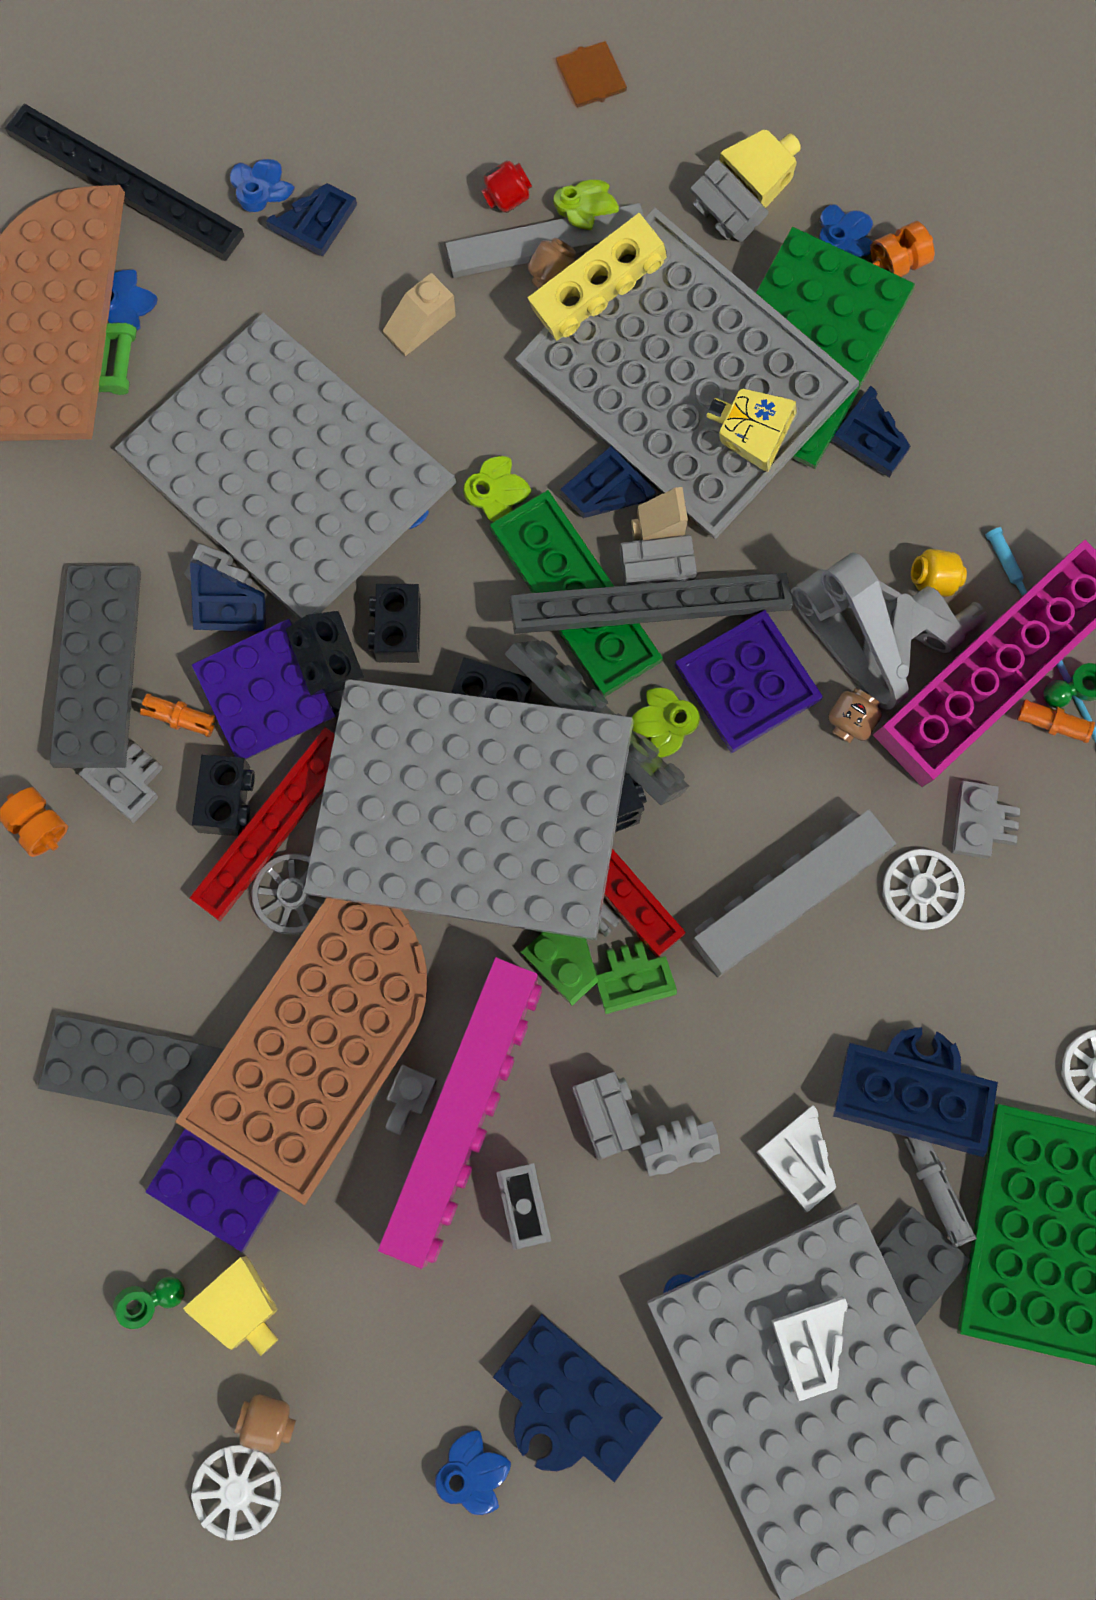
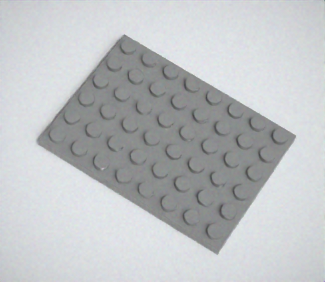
M654 208L644 219L664 243L667 258L664 259L662 266L654 273H646L639 278L635 286L624 295L618 294L610 300L607 307L600 314L589 316L581 322L578 330L571 336L562 337L556 341L547 328L544 327L515 361L604 442L612 446L659 491L665 493L673 488L683 487L687 515L716 540L859 386V380L658 209ZM631 254L625 255L619 262L630 263L636 256ZM603 275L597 276L593 279L592 284L600 285L608 277ZM573 296L565 306L575 305L580 298ZM740 389H747L796 401L797 413L769 472L763 471L721 443L719 432L723 424L707 418L708 409L714 398L733 404Z
M264 313L256 318L115 447L117 453L227 554L231 555L239 565L299 619L308 614L321 613L456 483L454 475Z
M346 681L303 893L324 898L597 940L634 722L633 718L365 681Z
M857 1203L849 1205L647 1301L780 1600H792L996 1499ZM843 1296L847 1301V1312H844L843 1344L842 1352L838 1359L839 1376L837 1389L798 1401L771 1320Z

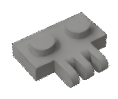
M136 743L127 750L126 768H84L79 773V776L133 824L159 798L147 785L162 770V766L157 761L144 770L152 760V757L146 752L134 761L142 750Z
M967 781L960 783L952 847L953 854L988 859L992 854L993 842L1007 845L1017 844L1016 835L1005 834L1003 831H1018L1019 822L1006 820L1005 816L1019 817L1020 808L997 804L998 786Z
M692 1115L685 1118V1127L681 1128L678 1120L671 1122L672 1131L667 1132L664 1125L656 1127L658 1139L640 1145L648 1176L668 1174L678 1167L693 1162H705L714 1155L720 1154L718 1134L713 1121L697 1126Z

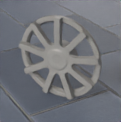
M289 853L270 860L257 874L252 886V904L257 916L266 926L281 934L303 933L310 923L303 910V905L308 904L318 910L322 905L310 899L309 895L303 893L308 869L300 879L295 877V860L310 862V856L304 854ZM288 860L289 878L284 880L272 866ZM266 872L279 884L278 889L259 887L261 879ZM258 894L277 896L278 899L267 908L261 910ZM283 906L285 910L280 925L273 923L266 917ZM293 909L297 911L303 926L287 927Z

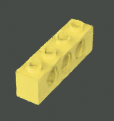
M639 212L527 297L529 303L556 341L562 337H569L578 330L581 322L589 316L600 314L607 307L608 302L618 294L624 295L635 286L639 278L646 273L651 274L657 271L664 263V259L667 258L664 243ZM631 254L636 256L630 263L619 262L625 255ZM603 275L608 277L600 285L592 284L593 279L597 276ZM576 296L580 298L573 306L564 305L565 301L570 297Z

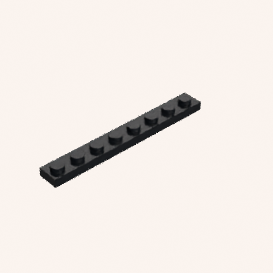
M25 103L5 127L10 137L95 186L120 185L125 192L124 203L224 261L229 258L244 237L242 228Z

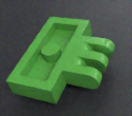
M641 940L634 942V950L637 954L634 957H631L627 944L620 946L623 960L617 961L613 948L606 950L611 971L599 974V982L596 983L605 1014L677 995V988L666 956L648 961Z

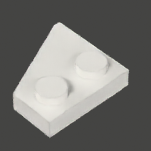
M814 1105L810 1106L757 1151V1154L804 1212H809L836 1189L833 1172L829 1167L825 1140L822 1138L817 1118L819 1117Z
M843 1296L771 1320L798 1401L837 1389L839 1376L838 1359L842 1352L843 1319L844 1312H847V1301Z

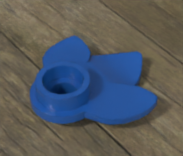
M273 159L260 160L253 167L244 163H237L232 168L230 174V182L236 188V199L241 207L249 212L263 210L267 202L284 201L294 191L292 184L281 181V164Z
M836 204L826 207L819 219L822 226L819 239L857 257L871 254L870 247L872 241L866 236L873 226L872 218L862 211H850L845 214Z
M122 270L114 273L108 321L109 323L131 324L139 330L141 325L138 316L149 313L155 307L158 298L151 291L136 286V270Z
M468 1432L451 1445L448 1463L439 1469L435 1477L436 1492L443 1501L449 1504L461 1503L472 1514H489L499 1507L493 1489L505 1481L510 1471L511 1462L499 1454L483 1453L481 1432ZM453 1475H458L462 1480V1485L457 1491H453L449 1486L450 1478Z

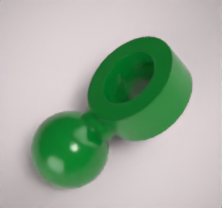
M1086 663L1079 666L1068 683L1063 680L1049 682L1043 691L1045 702L1053 708H1062L1070 703L1074 695L1084 701L1096 700V664ZM1090 680L1094 688H1085L1082 681Z
M165 1277L158 1281L152 1292H148L140 1286L127 1287L118 1293L113 1302L114 1315L120 1325L127 1329L141 1328L152 1319L156 1306L174 1308L179 1305L185 1295L184 1285L175 1277ZM138 1300L135 1308L126 1309L130 1301Z

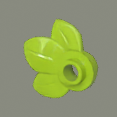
M585 180L575 187H562L555 192L553 198L557 212L561 216L566 217L573 226L585 230H592L595 216L617 213L619 211L615 198L608 193L610 185L601 180Z
M497 456L486 460L482 464L479 473L471 475L463 486V494L467 502L474 507L482 508L487 518L493 522L512 512L511 506L523 502L531 493V487L523 478L510 474L512 461L511 458L506 456ZM476 485L484 486L487 493L480 494L476 489Z
M661 687L647 690L646 697L649 706L638 710L632 716L634 721V728L632 730L639 735L651 738V742L659 750L658 756L664 758L677 752L682 746L684 736L696 730L700 722V714L694 704L686 700H679L672 690ZM679 712L687 713V719L683 723H676L675 717Z

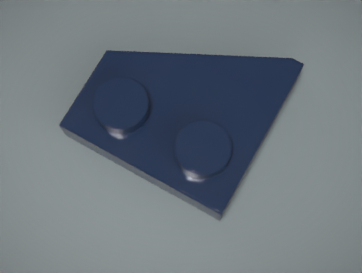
M326 183L314 190L312 195L302 197L292 203L293 209L278 218L275 215L270 216L266 221L268 229L323 257L356 208V197Z
M870 386L835 433L832 441L890 478L911 446L904 434L896 428L895 420L890 412H885L877 400L878 393L875 388Z
M610 446L560 489V495L582 518H587L647 502L656 497V491Z
M192 560L190 562L193 630L264 631L266 629L265 593L199 560Z

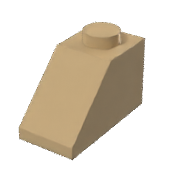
M431 272L405 293L383 329V334L406 357L456 316L454 295Z
M683 487L673 488L638 506L636 519H631L633 540L641 541L685 535L688 518Z

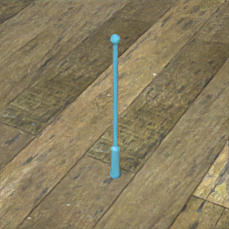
M995 528L989 531L985 537L987 540H990L1010 582L1017 586L1021 596H1023L1027 592L1022 582L1024 576L1003 536L1002 528ZM1061 660L1057 667L1064 681L1068 683L1071 677ZM1075 695L1072 696L1083 719L1093 721L1083 701ZM1094 726V730H1093V733H1092V737H1093L1095 743H1096V726Z

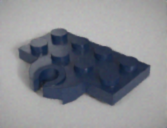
M915 1027L909 1030L902 1029L892 1039L887 1052L849 1043L833 1117L984 1157L987 1153L998 1082L962 1073L961 1055L956 1043L952 1044L943 1034L936 1032L931 1042L934 1054L931 1056L922 1055L915 1046L923 1035L922 1027Z
M542 1314L493 1375V1378L522 1403L515 1416L513 1429L517 1448L521 1455L524 1456L529 1452V1443L533 1436L545 1434L551 1440L550 1452L544 1457L537 1458L534 1467L540 1470L557 1472L572 1467L584 1456L615 1483L663 1418Z

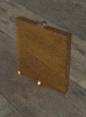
M606 41L586 48L580 46L577 51L556 58L557 65L577 108L596 101L604 102L605 98L627 91V86Z

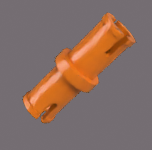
M149 693L145 695L142 702L145 708L142 707L140 709V715L169 723L170 728L179 730L181 727L203 734L206 737L211 736L215 727L212 723H216L217 719L213 714L210 715L187 707L185 702L178 701L174 703L152 696Z
M1027 699L1024 700L1017 718L1018 721H1024L1047 729L1048 734L1055 736L1056 733L1084 743L1089 742L1095 726L1093 721H1087L1064 713L1065 709L1057 707L1052 709L1030 702Z

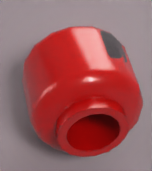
M507 160L484 175L486 188L481 190L491 209L497 205L502 212L507 213L529 199V189L533 186L520 163L514 165L513 162Z

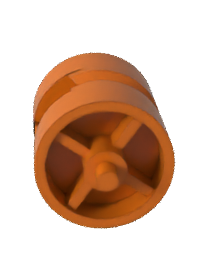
M918 221L899 228L895 235L889 233L873 241L870 247L872 264L900 277L907 275L910 269L917 270L931 263L935 256L933 237L925 226Z
M34 787L23 789L15 795L13 793L7 796L8 800L0 808V822L12 834L20 836L19 844L31 857L43 854L50 848L52 851L56 850L59 847L56 843L63 838L68 830V825L53 810L45 809L46 800Z

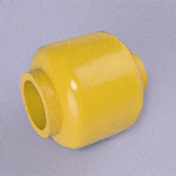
M928 549L916 557L911 568V580L916 585L918 591L925 587H932L942 597L954 595L958 588L964 585L967 577V570L963 566L961 557L951 551Z

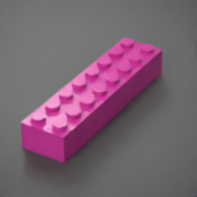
M1083 540L873 734L921 787L939 776L1096 628V550L1086 540Z
M495 957L378 1252L420 1269L425 1268L428 1262L432 1264L436 1262L444 1240L438 1238L443 1224L446 1226L451 1225L458 1207V1203L453 1202L454 1195L458 1187L465 1189L473 1167L467 1165L472 1151L479 1153L487 1131L481 1128L486 1115L494 1116L500 1101V1093L496 1092L500 1079L507 1082L515 1060L514 1057L510 1056L514 1044L521 1046L529 1025L528 1021L524 1020L528 1009L535 1011L542 994V986L538 985L537 973Z

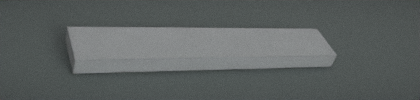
M641 204L619 207L617 213L595 216L592 230L575 227L569 223L567 218L446 242V251L453 278L529 263L539 244L544 240L551 241L553 238L564 241L576 253L588 251L639 212L644 217Z

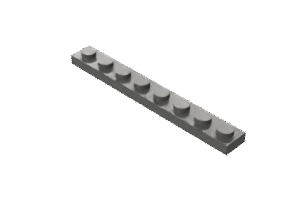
M787 573L518 594L510 596L509 604L514 634L754 614L764 610L767 612L789 611L793 606Z

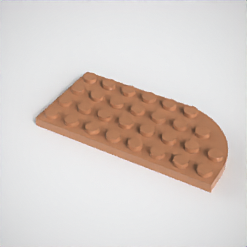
M120 185L79 187L52 194L28 207L0 235V441L92 439L125 192Z
M326 898L175 1121L181 1127L304 1206L410 1043L423 1014L427 991L425 957L422 946L419 944L415 932L409 924V920L400 909Z

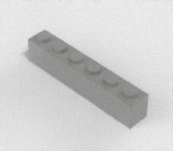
M870 809L860 816L856 811L847 816L839 823V826L842 828L832 837L828 832L824 833L810 844L813 851L802 858L797 853L781 866L785 871L773 879L770 874L753 886V889L756 891L746 900L740 895L723 908L727 914L716 922L710 917L695 929L698 935L694 937L691 943L717 978L884 856L897 844Z

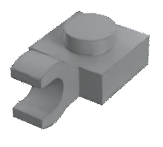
M198 544L191 561L199 560L251 586L253 580L248 578L249 573L231 566L234 561L231 555ZM190 563L184 573L188 580H191Z
M401 1065L387 1097V1101L396 1104L385 1128L401 1136L411 1111L422 1116L435 1086L436 1079Z

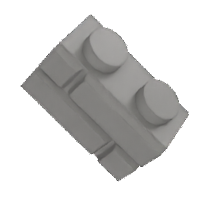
M719 160L715 161L706 170L704 176H701L690 188V192L697 198L693 205L705 217L712 214L719 221L715 228L727 240H730L733 236L740 242L744 241L754 230L755 226H758L769 213L762 203Z
M691 535L625 542L620 545V562L624 586L696 579L697 569Z
M611 1072L572 1087L597 1160L642 1144L639 1137L645 1135V1131L638 1113L630 1114L626 1101L632 1099L624 1077L618 1079L616 1073Z
M534 1163L496 1172L513 1250L550 1242L551 1236Z

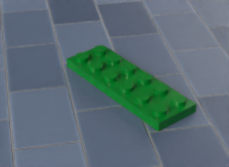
M549 490L489 525L491 533L532 593L614 587ZM640 623L557 630L598 692L604 697L660 664L663 660L662 655Z

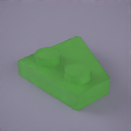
M542 932L521 952L523 957L571 1006L599 982L589 945L585 938Z

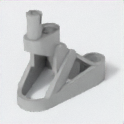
M850 553L827 570L819 569L791 589L792 600L805 622L862 691L880 702L878 706L887 710H891L908 697L909 687L906 677L909 674L910 649L913 638L933 650L948 653L964 642L966 633L987 620L986 611L978 616L974 615L983 609L977 602H972L967 608L954 616L941 594L932 587H925L914 596L906 593L901 594L878 580L867 561L857 553ZM846 608H852L865 636L863 650L840 613ZM885 681L889 690L883 686L885 684Z

